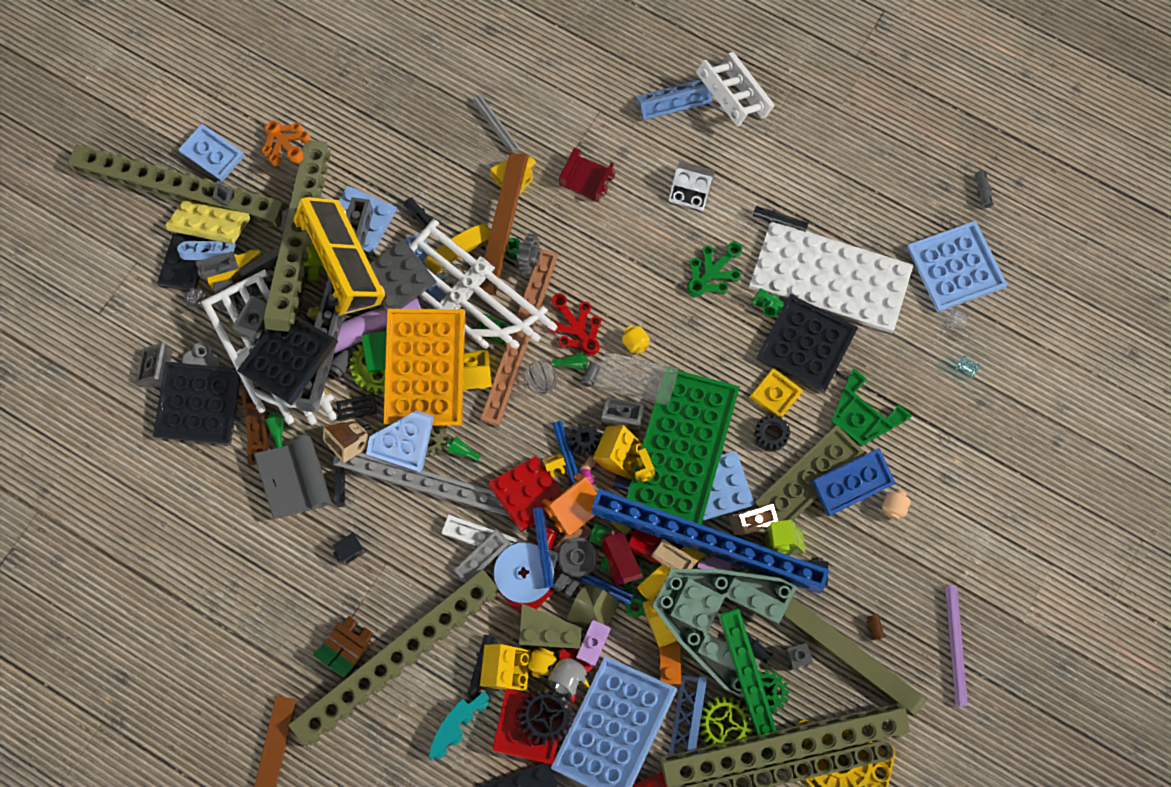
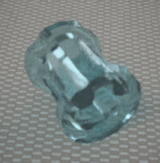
M964 355L955 370H961L969 375V378L973 379L981 365L971 362Z

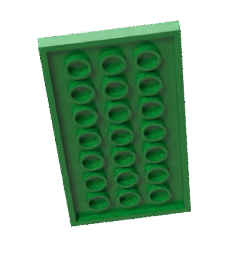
M665 368L641 450L646 448L653 464L655 475L646 482H636L635 472L640 471L637 463L626 499L702 525L740 386Z

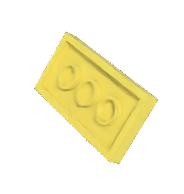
M183 200L166 223V227L169 231L234 244L249 222L250 216L248 213Z

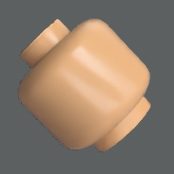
M896 489L895 492H888L882 504V509L885 511L884 514L897 520L900 517H905L911 504V500L906 497L907 493Z

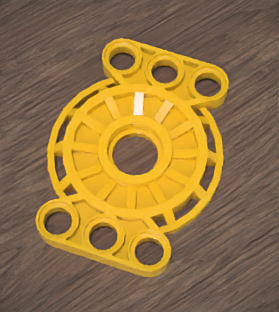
M802 720L799 723H797L796 726H799L801 724H808L811 722L808 720ZM848 729L842 732V737L849 734ZM825 734L822 737V741L828 740L829 734ZM804 739L802 745L806 746L810 739ZM870 741V742H868V743H866V742L864 743V745L873 744L872 741ZM853 746L844 747V750L851 749V748H855V747H853ZM879 746V748H878V754H879V755H880V753H879L880 748L883 747V746ZM860 750L858 752V759L865 762L867 759L866 753ZM895 750L889 760L805 780L810 787H815L811 782L812 780L820 787H888ZM826 751L823 755L834 753L835 751ZM808 755V756H804V759L812 758V757H816V756ZM787 760V763L794 762V760ZM824 760L818 761V769L825 771L827 768L826 762ZM799 764L801 768L800 775L805 776L807 769L804 765ZM877 767L885 769V778L879 779L876 777L875 770Z

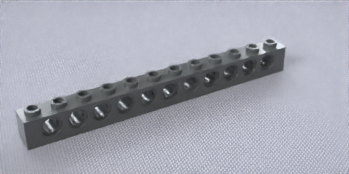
M351 197L346 216L363 249L373 215V208L369 199ZM344 224L338 244L354 245ZM337 247L335 255L352 288L361 257L356 248ZM328 277L315 327L338 341L345 314L338 316L335 306L339 305L338 298L333 296L335 289ZM336 346L294 403L298 410L318 413Z

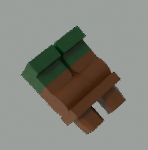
M350 616L342 624L338 622L326 641L313 654V656L346 679L351 675L366 650L371 646L369 641L374 634L366 627H363L358 635L353 633L352 631L359 622Z

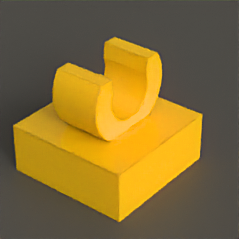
M560 453L542 460L547 472L549 471L553 478L555 477L554 470L556 468H559L562 474L565 473L563 466L566 464Z

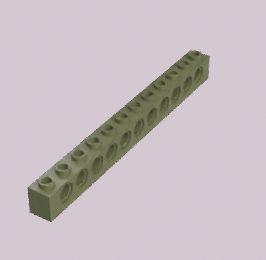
M309 140L303 146L304 159L299 164L265 310V329L289 332L290 325L295 322V313L293 312L294 308H298L299 297H297V294L301 293L302 281L300 280L301 277L305 276L304 262H308L309 251L307 248L311 247L312 240L307 230L296 227L293 219L300 199L306 197L321 198L320 189L324 188L325 182L323 175L327 174L328 169L326 161H330L331 151L327 148V142ZM310 200V203L315 213H317V203H320L321 201Z
M76 144L68 161V165L77 173L181 202L187 200L248 213L250 216L249 221L278 229L282 221V210H286L282 200L279 198H268L258 192L250 193L240 187L237 189L230 187L233 189V198L230 201V205L227 206L213 198V196H209L214 192L216 183L208 178H196L190 173L182 174L171 168L167 170L157 164L149 165L139 159L131 160L124 155H113L106 150H95L88 145L81 146ZM250 202L248 205L243 206L244 203Z
M481 570L289 724V727L303 745L313 746L321 739L319 737L325 731L327 733L332 731L337 726L336 722L341 718H348L354 712L352 709L357 705L362 706L368 702L369 696L373 692L378 693L386 687L385 683L391 678L394 680L399 677L404 667L407 665L410 667L415 664L420 654L423 652L426 654L435 647L433 645L439 639L442 641L450 635L449 631L455 626L456 628L462 626L466 622L465 618L470 614L475 615L482 609V604L486 601L489 603L498 596V587L486 572ZM480 590L482 595L480 598L474 599L471 597L472 592ZM460 602L466 604V608L462 612L456 611V605ZM443 615L450 616L448 624L443 625L440 623V618ZM427 628H433L434 634L431 637H425L424 631ZM411 641H418L417 649H408V644ZM395 654H402V660L399 663L392 662V657ZM384 666L386 668L385 674L378 677L376 675L377 668ZM368 679L370 682L369 687L361 690V681ZM348 692H352V701L349 703H345L343 699L344 695ZM335 705L337 708L336 714L328 716V708ZM314 719H319L320 726L313 730L311 722Z
M897 703L662 756L660 760L667 787H682L683 784L690 782L692 784L701 783L704 781L703 779H720L729 773L741 774L744 770L751 768L759 770L764 768V765H781L786 760H802L804 756L808 755L820 756L830 750L837 752L844 750V747L848 746L860 747L865 742H881L887 737L899 738L904 736L905 733H909L910 729L906 708ZM889 720L888 725L882 728V723ZM869 725L868 730L862 732L863 726ZM849 729V734L842 737V732ZM825 734H829L828 740L822 741V737ZM809 738V743L806 746H802V741ZM790 743L787 750H781L783 744ZM764 748H770L766 755H761ZM750 752L747 759H741L743 753ZM730 757L728 763L721 764L722 758ZM709 761V766L707 768H700L703 762ZM683 766H689V770L686 773H680V769Z

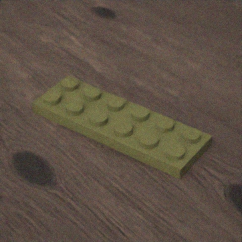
M836 425L757 499L754 504L758 508L773 504L778 521H794L818 498L811 480L861 457L864 451Z

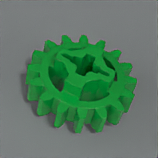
M766 669L764 674L759 671L761 679L773 680L771 683L761 681L764 689L773 686L770 695L766 697L773 704L769 707L775 714L777 713V707L780 709L784 708L782 702H788L789 699L785 695L789 694L790 691L784 688L788 685V682L782 683L783 676L778 678L776 677L777 671H774L771 675L769 670ZM778 686L780 688V698L777 695Z

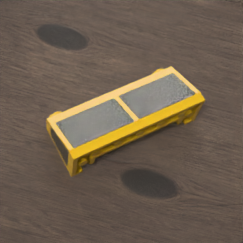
M311 197L300 199L293 221L296 227L307 230L335 289L333 296L338 298L339 305L335 306L338 316L380 305L385 296L384 288L380 286L346 216V210L341 206L339 200Z

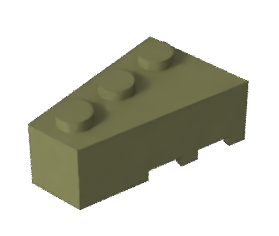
M522 604L520 646L573 648L580 650L581 627Z

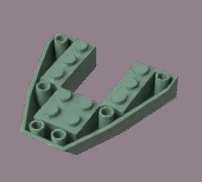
M671 569L652 607L678 642L724 689L743 698L727 642L707 632L725 597L779 624L797 587L777 577L720 569ZM754 657L758 668L761 661Z

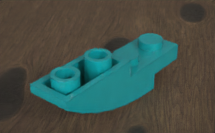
M485 691L469 705L462 699L447 715L433 740L429 753L431 760L434 761L436 758L440 760L448 753L446 749L449 746H456L463 740L462 735L464 731L460 726L462 724L464 726L469 724L474 719L473 714L478 710L482 712L489 706L488 701L490 697Z

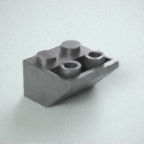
M680 161L676 169L669 202L704 211L715 170Z

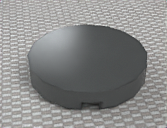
M576 537L569 539L559 549V567L570 577L580 578L587 576L597 564L598 555L596 548L584 538Z

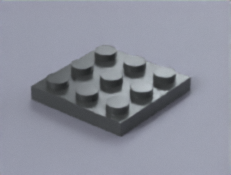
M404 239L370 263L380 286L384 288L385 296L381 304L386 310L404 308L437 283ZM365 267L358 274L373 292V282Z

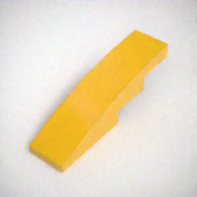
M687 547L680 549L697 560L695 565L707 555ZM664 564L637 587L647 601L657 598L671 570Z

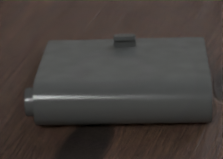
M300 435L296 437L293 445L254 453L273 520L322 508L332 503L312 437Z

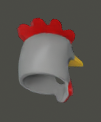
M573 648L569 652L565 649L559 651L560 661L552 669L547 681L548 685L553 690H556V693L559 695L563 694L565 700L569 701L567 705L575 702L578 684L587 688L590 687L586 680V675L593 668V665L577 659V650Z

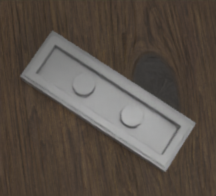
M496 529L453 571L464 583L468 582L495 559L510 542Z

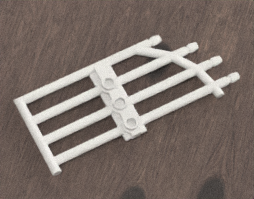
M434 218L409 246L413 252L419 247L459 280L453 288H450L429 271L437 281L435 285L447 295L440 303L426 291L420 297L434 309H460L463 307L489 329H471L465 324V334L476 343H479L482 348L487 349L489 347L488 342L482 339V337H500L507 344L509 343L512 348L518 349L519 343L515 339L513 340L509 334L523 331L531 339L538 342L541 337L529 327L537 320L547 325L553 331L557 329V325L544 315L548 311L544 306L539 309L535 308L492 273L495 267L481 256L478 260H475L436 228L439 222ZM431 233L470 264L471 268L463 274L423 241ZM487 278L532 315L521 321L479 286ZM475 292L514 325L501 329L467 300Z
M265 269L201 301L236 370H238L256 344L242 337L246 347L236 352L211 305L222 300L235 323L239 315L229 296L239 291L243 300L247 303L251 296L246 287L255 282L266 302H268L270 291L263 278L268 276ZM258 317L254 318L256 323L259 321ZM238 372L260 413L265 412V406L261 403V400L278 406L289 425L294 423L288 408H297L295 403L290 406L273 394L269 395L255 389L251 380ZM323 391L320 404H322L329 419L334 421L337 417L329 401L334 400V397L331 393L325 395ZM303 411L308 422L311 425H315L317 422L315 416L312 415L313 413Z

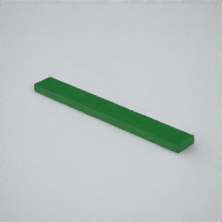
M734 608L720 613L718 616L755 735L777 731L739 608ZM764 748L761 754L766 755L770 748ZM772 764L765 765L766 768L777 766Z

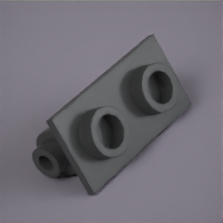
M233 251L196 261L198 274L202 279L239 269Z

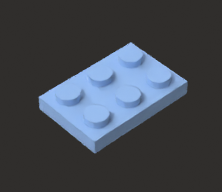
M203 124L197 128L178 150L180 154L221 183L245 157L242 151Z

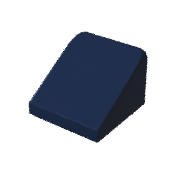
M617 475L613 488L628 493L632 479Z

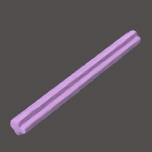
M950 585L945 587L955 705L964 707L968 705L958 589L957 586Z

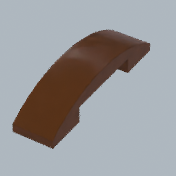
M260 386L255 387V389L262 391ZM243 388L241 389V396L246 420L248 465L251 466L257 465L254 453L269 450L268 431L265 422L266 413H260L257 410L247 389Z

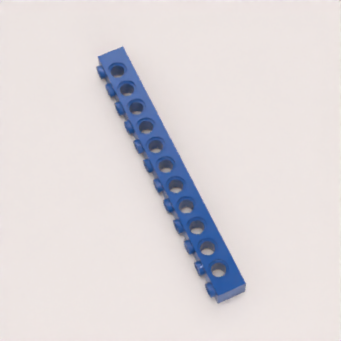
M601 489L598 490L592 506L591 514L766 576L781 578L792 585L820 594L825 587L829 570Z

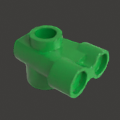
M759 288L751 302V305L763 308V313L768 317L776 316L784 304L777 295H770L768 291Z

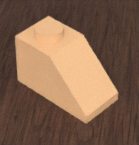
M773 504L729 516L734 535L748 534L768 527L771 522L778 521Z

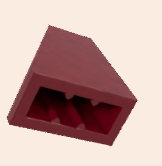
M617 531L606 533V538L600 541L614 585L643 578L624 533L617 534Z

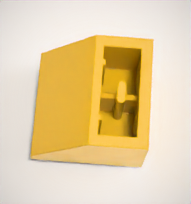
M624 425L608 426L603 433L593 460L604 470L632 479L637 465L636 459L639 458L638 451L641 450L643 443Z
M502 644L485 645L480 686L526 692L529 672L528 663L531 651Z

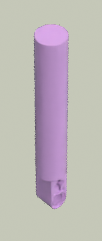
M416 298L402 309H421ZM384 306L344 321L334 353L361 343V335L387 331V310Z

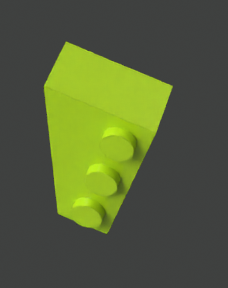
M792 520L776 521L769 524L764 533L766 548L786 555L806 554L803 531L799 530V527H796Z

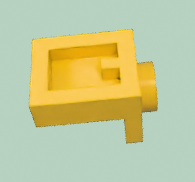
M646 448L638 451L639 458L636 459L640 471L635 472L636 482H646L655 475L653 464Z

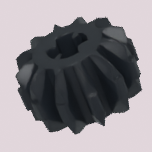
M586 423L585 428L578 424L579 430L573 428V434L569 435L571 440L569 445L570 447H575L574 453L581 450V456H584L585 451H587L588 455L591 456L592 450H597V445L600 443L598 438L601 436V433L596 432L595 426L589 429V423ZM582 437H584V439L585 437H588V442H586V440L585 443L582 442Z

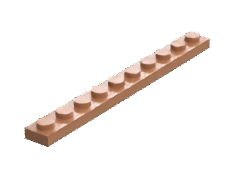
M543 249L539 258V264L534 266L523 297L537 309L542 306L558 259L557 253ZM520 306L517 317L524 321L532 314ZM536 321L529 326L532 330L534 329ZM523 331L510 334L512 339H515L520 346L518 349L512 348L509 343L506 346L481 417L483 422L500 427L530 340V336Z

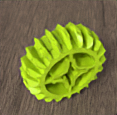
M722 696V703L719 702L717 697L714 698L715 705L710 701L707 702L709 710L704 707L702 708V712L706 716L701 715V720L704 723H700L699 728H704L703 731L699 732V735H707L703 742L707 743L711 740L710 746L724 743L729 731L740 732V735L735 740L748 737L745 733L752 734L753 730L747 728V726H752V722L746 720L750 718L749 713L746 715L743 713L747 710V706L740 709V700L734 705V698L730 697L729 703H727L725 696ZM726 708L722 718L710 717L716 709ZM732 710L740 717L742 726L732 720ZM727 718V723L732 727H727L724 731L723 725L719 722H723ZM709 723L719 729V739L711 733Z

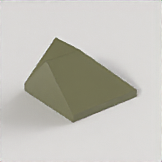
M584 584L576 596L566 620L586 630L589 629L592 620L608 626L620 601L603 589Z

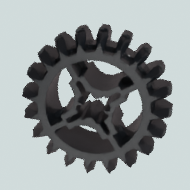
M548 688L544 689V695L541 694L540 689L536 690V697L532 692L529 693L530 700L527 698L523 699V703L526 706H519V710L524 713H518L517 718L524 719L518 723V726H526L521 731L522 734L529 731L530 734L527 739L530 740L532 736L536 737L534 740L535 744H538L539 739H542L543 746L547 744V739L553 745L555 743L554 737L561 741V734L565 736L568 734L565 728L572 727V724L567 721L573 720L572 715H567V713L572 711V707L565 708L569 701L565 700L562 703L563 694H560L558 698L555 697L556 690H553L551 695H549ZM544 701L554 703L559 710L549 709ZM538 702L539 713L529 718L531 706ZM542 711L546 715H552L548 718V723L544 718H539L543 714ZM562 716L560 727L553 732L552 720ZM531 724L542 725L546 733L537 731Z

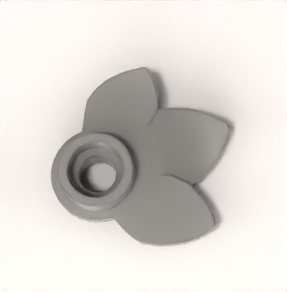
M198 342L194 345L193 350L186 352L182 358V363L220 367L219 358L212 353L211 346L206 342ZM200 348H204L205 353L203 355L199 354Z

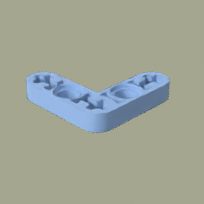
M186 241L181 243L177 250L183 260H203L224 253L234 252L236 241L234 244L219 241ZM204 249H210L207 252H201Z

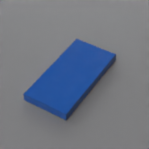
M880 448L811 480L826 516H831L896 484Z

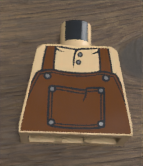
M349 419L324 426L323 441L344 463L366 450L368 436L373 434V430L369 424L360 427L355 420Z

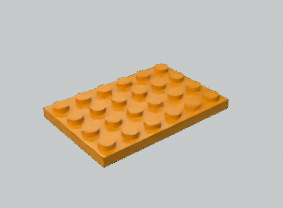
M387 309L384 425H390L417 410L434 416L432 426H462L465 340L464 309Z

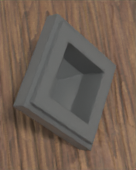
M217 181L213 198L229 206L233 189Z

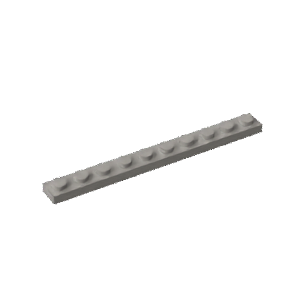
M359 453L344 463L336 455L333 461V466L510 517L492 490L423 470L418 472L364 453Z

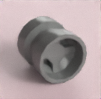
M563 572L554 584L553 589L557 592L561 591L564 593V597L570 600L577 591L580 582L571 580L569 575Z

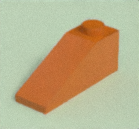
M678 641L659 648V680L674 687H680L681 656L680 643Z

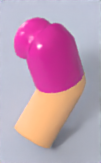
M589 457L580 467L579 473L586 476L592 485L594 479L591 477L590 470L597 462Z

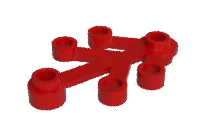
M562 293L555 294L552 297V305L555 309L562 312L571 326L553 321L557 325V329L555 331L549 329V332L552 334L563 332L578 335L581 341L561 336L559 338V346L563 349L568 347L579 348L587 356L596 355L600 349V344L596 337L598 328L601 327V319L598 316L591 318V330L588 337L584 329L588 313L591 311L590 303L582 302L580 304L579 321H577L567 307L566 296ZM557 301H562L563 304H562V305H557L556 302H557ZM583 306H588L589 309H588V310H583L582 307H583ZM594 320L599 321V324L594 325L592 322ZM567 340L568 343L563 345L561 341ZM593 345L594 348L592 350H589L587 346Z

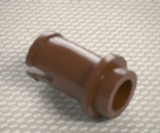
M879 614L868 616L866 623H869L873 641L886 638L880 621L882 617L880 618Z

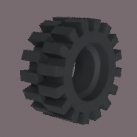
M769 414L758 421L754 430V438H756V444H760L759 447L761 449L764 447L765 451L771 450V452H775L776 449L780 450L786 445L790 436L789 425L787 426L786 420H782L783 417L779 416L777 418L775 414L770 417ZM767 427L777 428L779 437L775 440L768 439L765 435Z

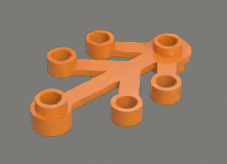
M273 120L266 124L265 133L268 137L261 151L266 157H269L271 164L276 166L281 163L282 159L279 155L282 146L288 151L287 156L291 162L300 163L304 159V154L298 146L293 147L289 141L300 140L301 143H307L311 138L308 132L303 131V127L299 122L281 125V123ZM282 132H293L292 134H282ZM275 137H276V138H277V141H276L275 147H274V149H273V148H272V144H273L274 139H275Z

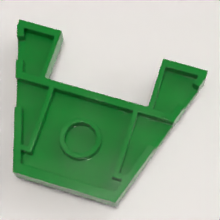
M853 368L831 423L834 426L838 425L858 446L862 447L908 421L912 415L898 405L887 418L883 417L855 394L867 378Z

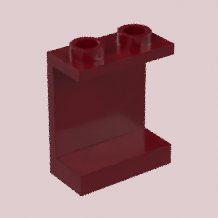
M574 147L559 176V185L599 202L601 197H605L607 193L608 182H612L615 177L614 163L611 162L609 167H605L581 157V150Z

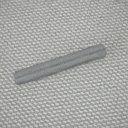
M478 95L473 99L474 105L509 152H517L519 146L482 96Z

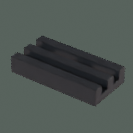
M374 394L336 401L340 421L378 414ZM371 400V403L341 409V406ZM372 408V409H369V410H364V411H359V412L348 413V414H343V415H342V413H347V412H352V411H357V410Z

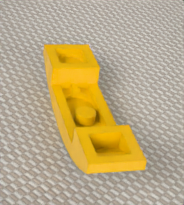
M484 223L458 234L451 240L468 253L477 246L481 248L486 245L491 231ZM445 244L435 250L449 263L460 257ZM430 256L423 260L434 275L445 270L444 267Z

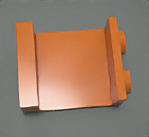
M580 473L572 477L575 484L552 502L546 499L542 501L545 506V513L555 521L553 525L556 530L568 536L595 516L591 512L597 493L588 478Z

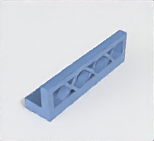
M697 80L636 96V101L640 105L643 120L712 103V96L703 81Z
M681 676L669 755L674 754V746L681 740L687 747L686 751L696 749L707 682L706 677ZM685 680L697 682L696 691L690 695L684 689ZM684 693L686 695V698L682 700ZM693 695H695L694 702H693V700L690 698V697H692ZM688 699L693 705V710L685 716L681 710V704ZM690 715H692V716H691V723H690V721H689L688 718H687V717H689ZM686 720L690 729L688 733L682 736L677 728L680 722ZM676 734L680 737L677 741H675Z

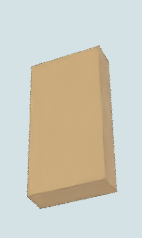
M662 539L651 556L670 569H692L697 561L664 539Z

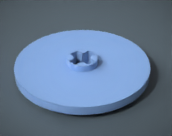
M531 543L514 544L506 548L495 563V583L499 591L514 602L530 603L536 601L549 590V588H544L545 586L543 585L540 551L537 545ZM551 561V562H549V563H551V566H552V567H550V568H552V569H551V570H552L551 573H553V574H552L553 577H551V578H554V568H553V564H552V561ZM523 567L530 572L526 575V578L518 575V572L522 571Z

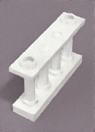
M734 52L729 53L722 64L712 67L707 60H704L696 71V74L737 127L741 125L748 114L757 112L761 119L766 118L775 106ZM725 71L730 79L722 81L717 73ZM736 85L741 92L732 94L728 87ZM746 98L751 106L743 108L738 100Z

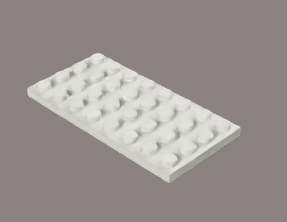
M772 222L769 225L749 289L758 291L759 288L768 291L770 295H777L784 300H787L789 295L792 294L835 316L893 334L914 265L807 231L804 232L791 226Z

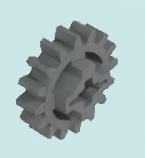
M527 233L525 240L519 244L517 260L519 261L518 264H520V273L531 275L534 266L539 264L542 248L539 247V238L536 234Z

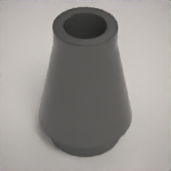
M343 350L331 362L329 374L337 379L344 376L353 355L349 351Z

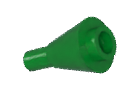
M582 351L564 359H552V366H565L584 370L585 366H588V358Z
M279 413L270 414L268 419H265V422L274 438L276 449L283 447L281 436L283 434L284 416H280Z
M457 436L455 438L451 437L446 445V448H448L447 453L463 457L467 456L476 462L481 457L480 454L470 450L471 448Z

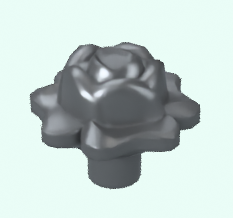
M191 288L190 291L184 293L183 303L186 304L187 308L199 309L200 306H203L201 301L205 299L206 295L202 293V289Z

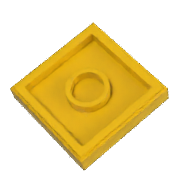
M772 368L749 398L770 414H775L779 418V416L783 417L804 390Z

